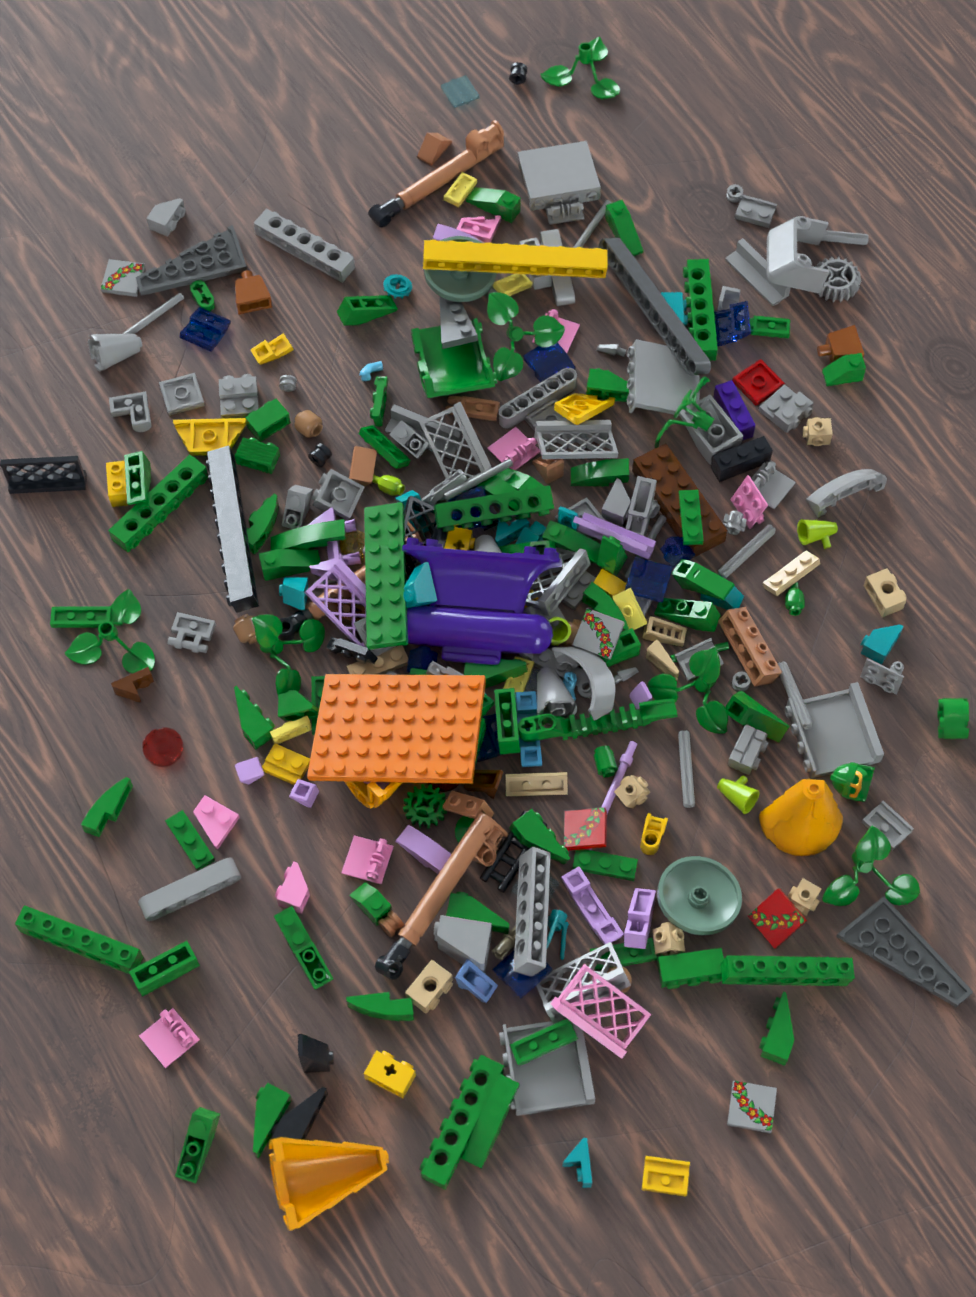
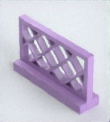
M585 512L582 518L575 516L573 521L579 524L578 531L602 540L603 536L608 538L613 536L620 541L624 550L646 559H650L657 542Z
M340 559L305 594L352 643L365 646L363 642L360 643L355 637L357 629L353 623H355V617H366V585ZM331 573L338 579V585H328V576ZM315 588H324V598H317L312 591ZM328 589H338V599L328 598ZM341 589L350 591L351 600L341 599ZM328 602L338 603V612H331L328 609ZM341 603H351L352 613H342ZM355 604H362L365 607V614H355ZM342 616L352 617V627H346L342 624Z

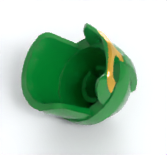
M855 762L840 765L831 774L832 785L842 797L866 802L875 767Z

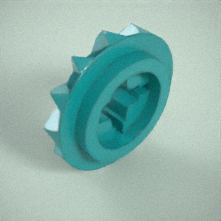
M390 275L384 280V291L387 292L388 296L393 295L394 298L400 297L403 299L404 296H409L410 292H412L411 281L403 275ZM399 284L400 288L398 290L395 289V287Z

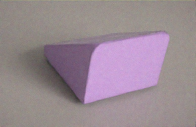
M643 681L629 695L636 710L639 709V703L652 701V695Z
M258 757L235 765L238 777L242 783L249 785L265 775Z
M297 779L289 797L311 808L319 790L315 784Z

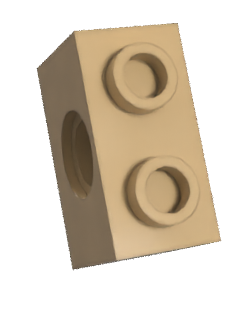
M888 568L866 577L864 587L882 618L904 608L906 603L905 592L900 590L896 577L889 572Z
M431 960L405 992L406 998H412V1004L427 1014L430 1009L434 1010L439 1004V997L443 992L446 994L453 985L452 974ZM433 984L436 986V989L429 992L425 990V987Z

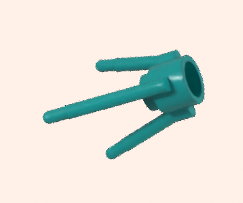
M554 909L551 911L550 916H548L547 927L550 928L547 936V948L554 931L559 932L562 929L560 959L563 960L569 923L566 922L567 914L565 912Z

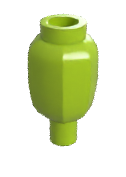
M373 475L372 482L377 484L382 492L391 496L404 493L405 485L402 484L400 479L390 475L382 477Z

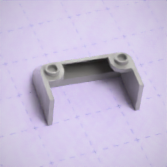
M797 216L771 229L767 236V279L773 284L820 293L829 270L811 266V259L807 255L797 253V241L819 246L827 229L828 222Z

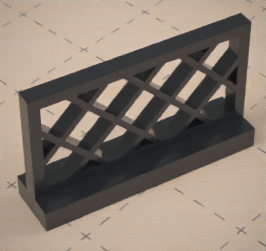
M78 456L0 459V466L8 482L9 494L86 490L87 473L86 470H83Z
M409 496L404 511L405 537L414 538L412 534L418 532L422 543L426 546L427 538L423 529L428 527L431 539L438 540V543L442 544L444 548L448 532H443V529L438 530L436 518L435 522L431 523L427 512L434 513V506ZM412 504L417 505L421 513L415 515L412 510ZM422 515L427 525L421 527L416 517ZM411 519L417 529L412 532L407 525ZM406 555L408 563L406 565V573L411 575L415 568L414 564L419 561L413 562L411 557Z

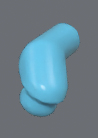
M382 361L367 364L360 371L361 380L363 382L371 380L370 373L383 370Z
M566 672L563 683L573 699L576 700L574 689L577 676L573 672Z

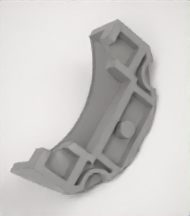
M872 469L853 471L828 482L812 493L806 501L818 518L826 514V507L830 505L831 507L835 506L838 500L865 488L868 490L874 489L875 492L884 489L887 478L885 475Z
M553 647L552 652L560 666L564 665L563 663H567L574 669L580 665L586 672L592 688V701L588 711L593 720L595 721L612 711L616 687L613 675L606 663L596 654L577 647Z

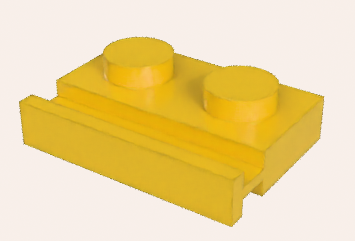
M274 743L265 759V763L262 765V769L265 773L295 785L297 779L301 780L306 773L310 758Z
M645 1156L641 1190L686 1196L690 1162Z

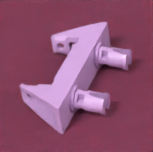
M333 507L322 513L308 525L336 520ZM355 519L345 521L346 533L357 531ZM329 541L327 546L328 560L320 562L319 565H310L309 567L312 574L322 577L340 559L348 566L361 564V557L359 552L342 555L339 541ZM332 573L328 576V579L338 582V579Z

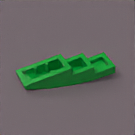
M345 520L311 524L272 536L271 551L277 549L310 550L311 547L328 546L329 541L346 540Z
M499 1074L461 1158L462 1160L482 1169L501 1131V1126L511 1108L510 1104L520 1083Z

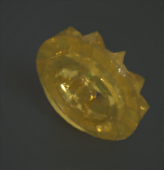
M362 531L347 532L346 540H340L341 553L347 555L359 552L360 557L363 558L365 533ZM355 540L357 541V544L359 545V546H357V549H356V550H354V549H353V546H352V545L354 544Z

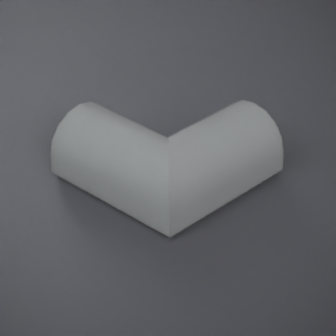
M146 391L109 398L112 417L130 414L132 427L135 431L145 432L151 428Z

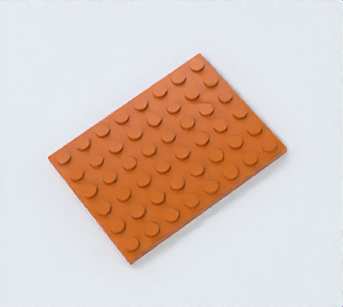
M326 674L308 768V780L473 784L486 683L485 675Z

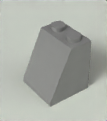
M440 915V921L435 922L434 941H437L438 949L462 965L466 960H470L485 973L492 938V923Z

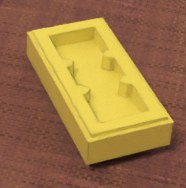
M462 172L444 195V201L460 207L477 184V179Z
M513 274L494 282L493 288L498 293L512 296L531 288L533 283L525 274Z
M631 588L612 596L615 604L622 612L629 629L633 628L635 630L648 624Z
M515 656L514 659L526 662L528 672L516 678H508L503 689L514 688L516 697V692H525L534 667V661Z
M308 716L295 721H288L282 727L270 731L273 743L281 744L311 731V723Z

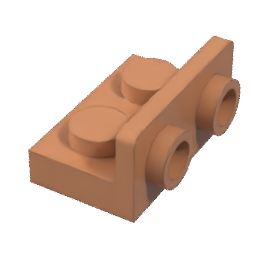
M451 791L443 805L446 811L476 819L479 812L491 818L494 815V812L485 800Z

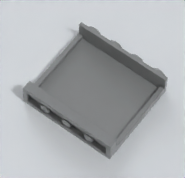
M587 141L517 152L518 167L522 171L530 200V211L550 208V206H561V204L566 205L600 200L601 187Z
M636 339L633 345L629 346L627 356L630 357L627 372L629 373L627 389H629L627 397L629 413H632L635 407L674 415L682 399L690 389L693 390L690 395L691 398L699 383V375L690 376L666 345ZM700 390L697 393L696 402L700 400Z
M858 682L851 683L847 690L804 699V704L813 722L812 727L807 729L801 727L792 698H788L785 714L787 718L791 719V731L793 736L797 737V749L799 754H803V766L805 772H809L811 779L833 774L838 766L846 763L855 762L867 766L882 761L884 752Z
M549 1021L506 1028V1024L503 1025V1032H499L501 1046L505 1045L506 1053L502 1054L504 1067H509V1075H506V1077L520 1083L510 1104L511 1110L515 1109L516 1116L595 1103L584 1033L573 1022L578 1040L521 1066L517 1065L510 1044L553 1025V1023Z

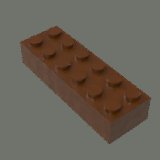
M666 443L633 459L632 472L636 478L640 476L657 480L654 500L660 505L659 511L667 518L666 521L682 544L683 537L678 493L679 490L699 491L703 545H683L692 558L725 542L727 535L726 527Z

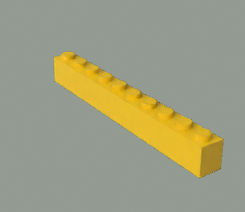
M424 240L423 269L605 278L608 268L607 249Z

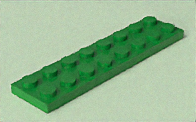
M402 502L365 507L367 648L371 650L408 645L407 604L403 597V588L406 584V555L402 551V545H405L404 505Z

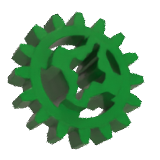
M421 784V789L414 786V793L408 791V798H404L405 806H403V810L406 812V819H411L412 825L419 823V828L426 824L427 828L430 829L431 823L438 826L437 820L444 821L443 814L448 813L443 808L446 801L444 800L446 798L445 793L439 794V787L433 790L432 784L428 788ZM416 799V800H417V803L414 804V805H413V808H412V804H413L414 800ZM438 805H439V809H438V811H437L436 814H435L434 810H435V809L438 807Z

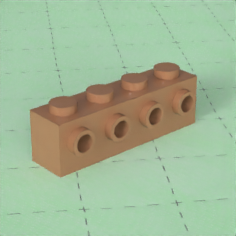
M747 608L727 610L718 622L752 684L755 687L773 683L782 671Z

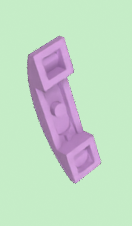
M580 867L561 876L579 911L604 945L624 936L614 918L610 917L590 887V882Z

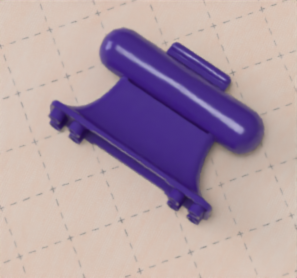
M407 538V544L402 545V551L406 555L416 558L421 564L429 562L437 601L429 604V606L407 608L409 644L442 647V659L444 661L498 665L501 660V652L540 654L550 646L553 638V628L550 622L541 615L525 614L524 607L529 590L537 577L548 569L562 567V560L559 558V553L556 552V549L544 548V555L539 554L540 551H537L536 547L525 546L524 553H497L444 549L442 544L434 539H427L426 546H423L419 539Z

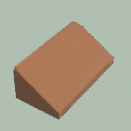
M358 446L354 447L349 479L364 487L372 483L377 456L376 450Z

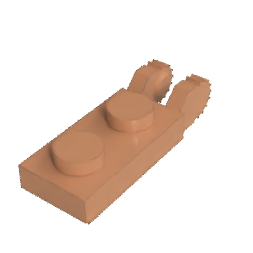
M449 396L447 400L451 405L461 402L468 417L495 422L497 420L500 402L466 396ZM447 406V407L445 408V410H447V409H449V408H451V407H453V406Z

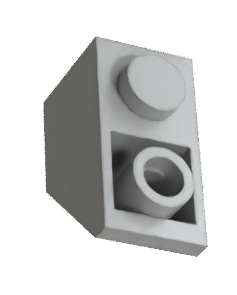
M179 198L155 205L146 218L149 229L168 237L171 231L175 230L179 219L185 215L186 209L183 199Z
M402 420L389 434L417 459L430 445L420 434Z
M294 485L288 489L282 521L283 527L296 529L303 526L310 508L313 489Z

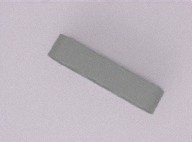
M559 230L541 231V245L549 247L562 246ZM551 276V287L556 306L574 304L575 294L571 278L569 276Z
M565 368L502 405L499 409L500 426L505 429L512 428L524 421L527 415L554 398L559 400L575 390L577 383L576 371L572 368Z
M225 858L139 899L138 903L146 921H154L240 880L241 875L233 858Z

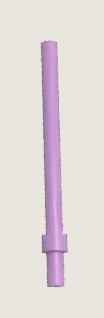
M629 742L625 754H622L619 760V768L601 807L606 808L607 814L616 795L614 791L620 786L627 767L631 766L632 756L637 747L636 742Z

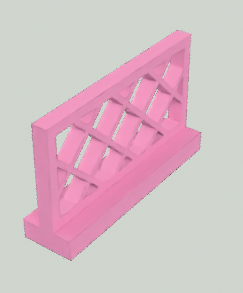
M585 964L559 998L555 997L550 1003L556 1011L621 1059L627 1053L626 1047L651 1016L647 1010ZM588 972L592 975L593 984L582 986L581 978ZM607 986L609 988V996L598 998L597 988ZM593 988L594 999L583 1001L582 990ZM579 991V1002L570 1003L566 1000L571 992ZM623 998L626 1008L615 1010L614 1000ZM610 1001L611 1011L600 1013L599 1002ZM595 1003L596 1014L586 1015L584 1005ZM640 1011L643 1015L639 1021L631 1022L630 1012ZM626 1013L627 1023L616 1025L615 1015ZM611 1016L612 1026L602 1027L600 1017ZM628 1028L626 1038L623 1041L618 1039L617 1029Z

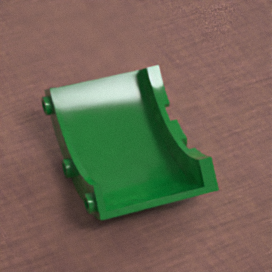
M474 318L471 323L478 335V341L442 349L441 326L411 329L414 352L419 354L420 361L417 362V367L426 398L495 387L497 375L496 372H492L489 357L485 356L480 335L483 333L481 322L478 323L477 318Z

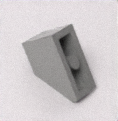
M618 478L602 507L601 516L609 522L623 526L625 520L628 521L631 501L621 480Z

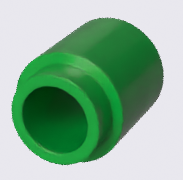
M609 746L596 748L593 757L598 775L605 778L613 776L618 770L613 750Z

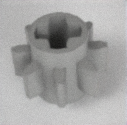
M731 511L729 515L725 514L723 524L727 529V533L737 535L740 531L744 532L747 519H744L743 513Z

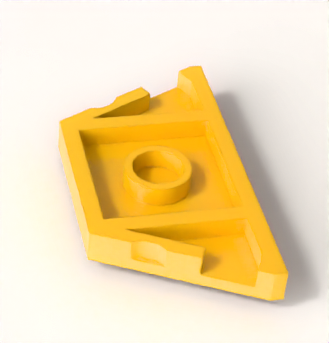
M573 393L556 402L554 411L573 424L579 425L612 407L615 403V398L609 397V399L602 401L597 400V395Z
M245 418L173 420V424L188 453L192 456L208 455L207 452L228 445L232 449L246 426Z

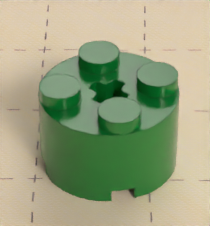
M968 698L938 699V738L968 739Z

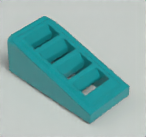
M560 506L558 509V523L578 532L579 524L573 522L575 516L579 517L578 513Z

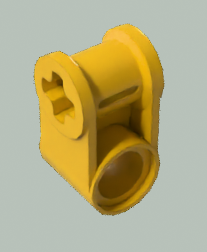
M651 813L647 814L640 844L641 851L644 854L654 855L657 853L668 818L662 819L651 816ZM651 840L655 844L649 845L646 841Z

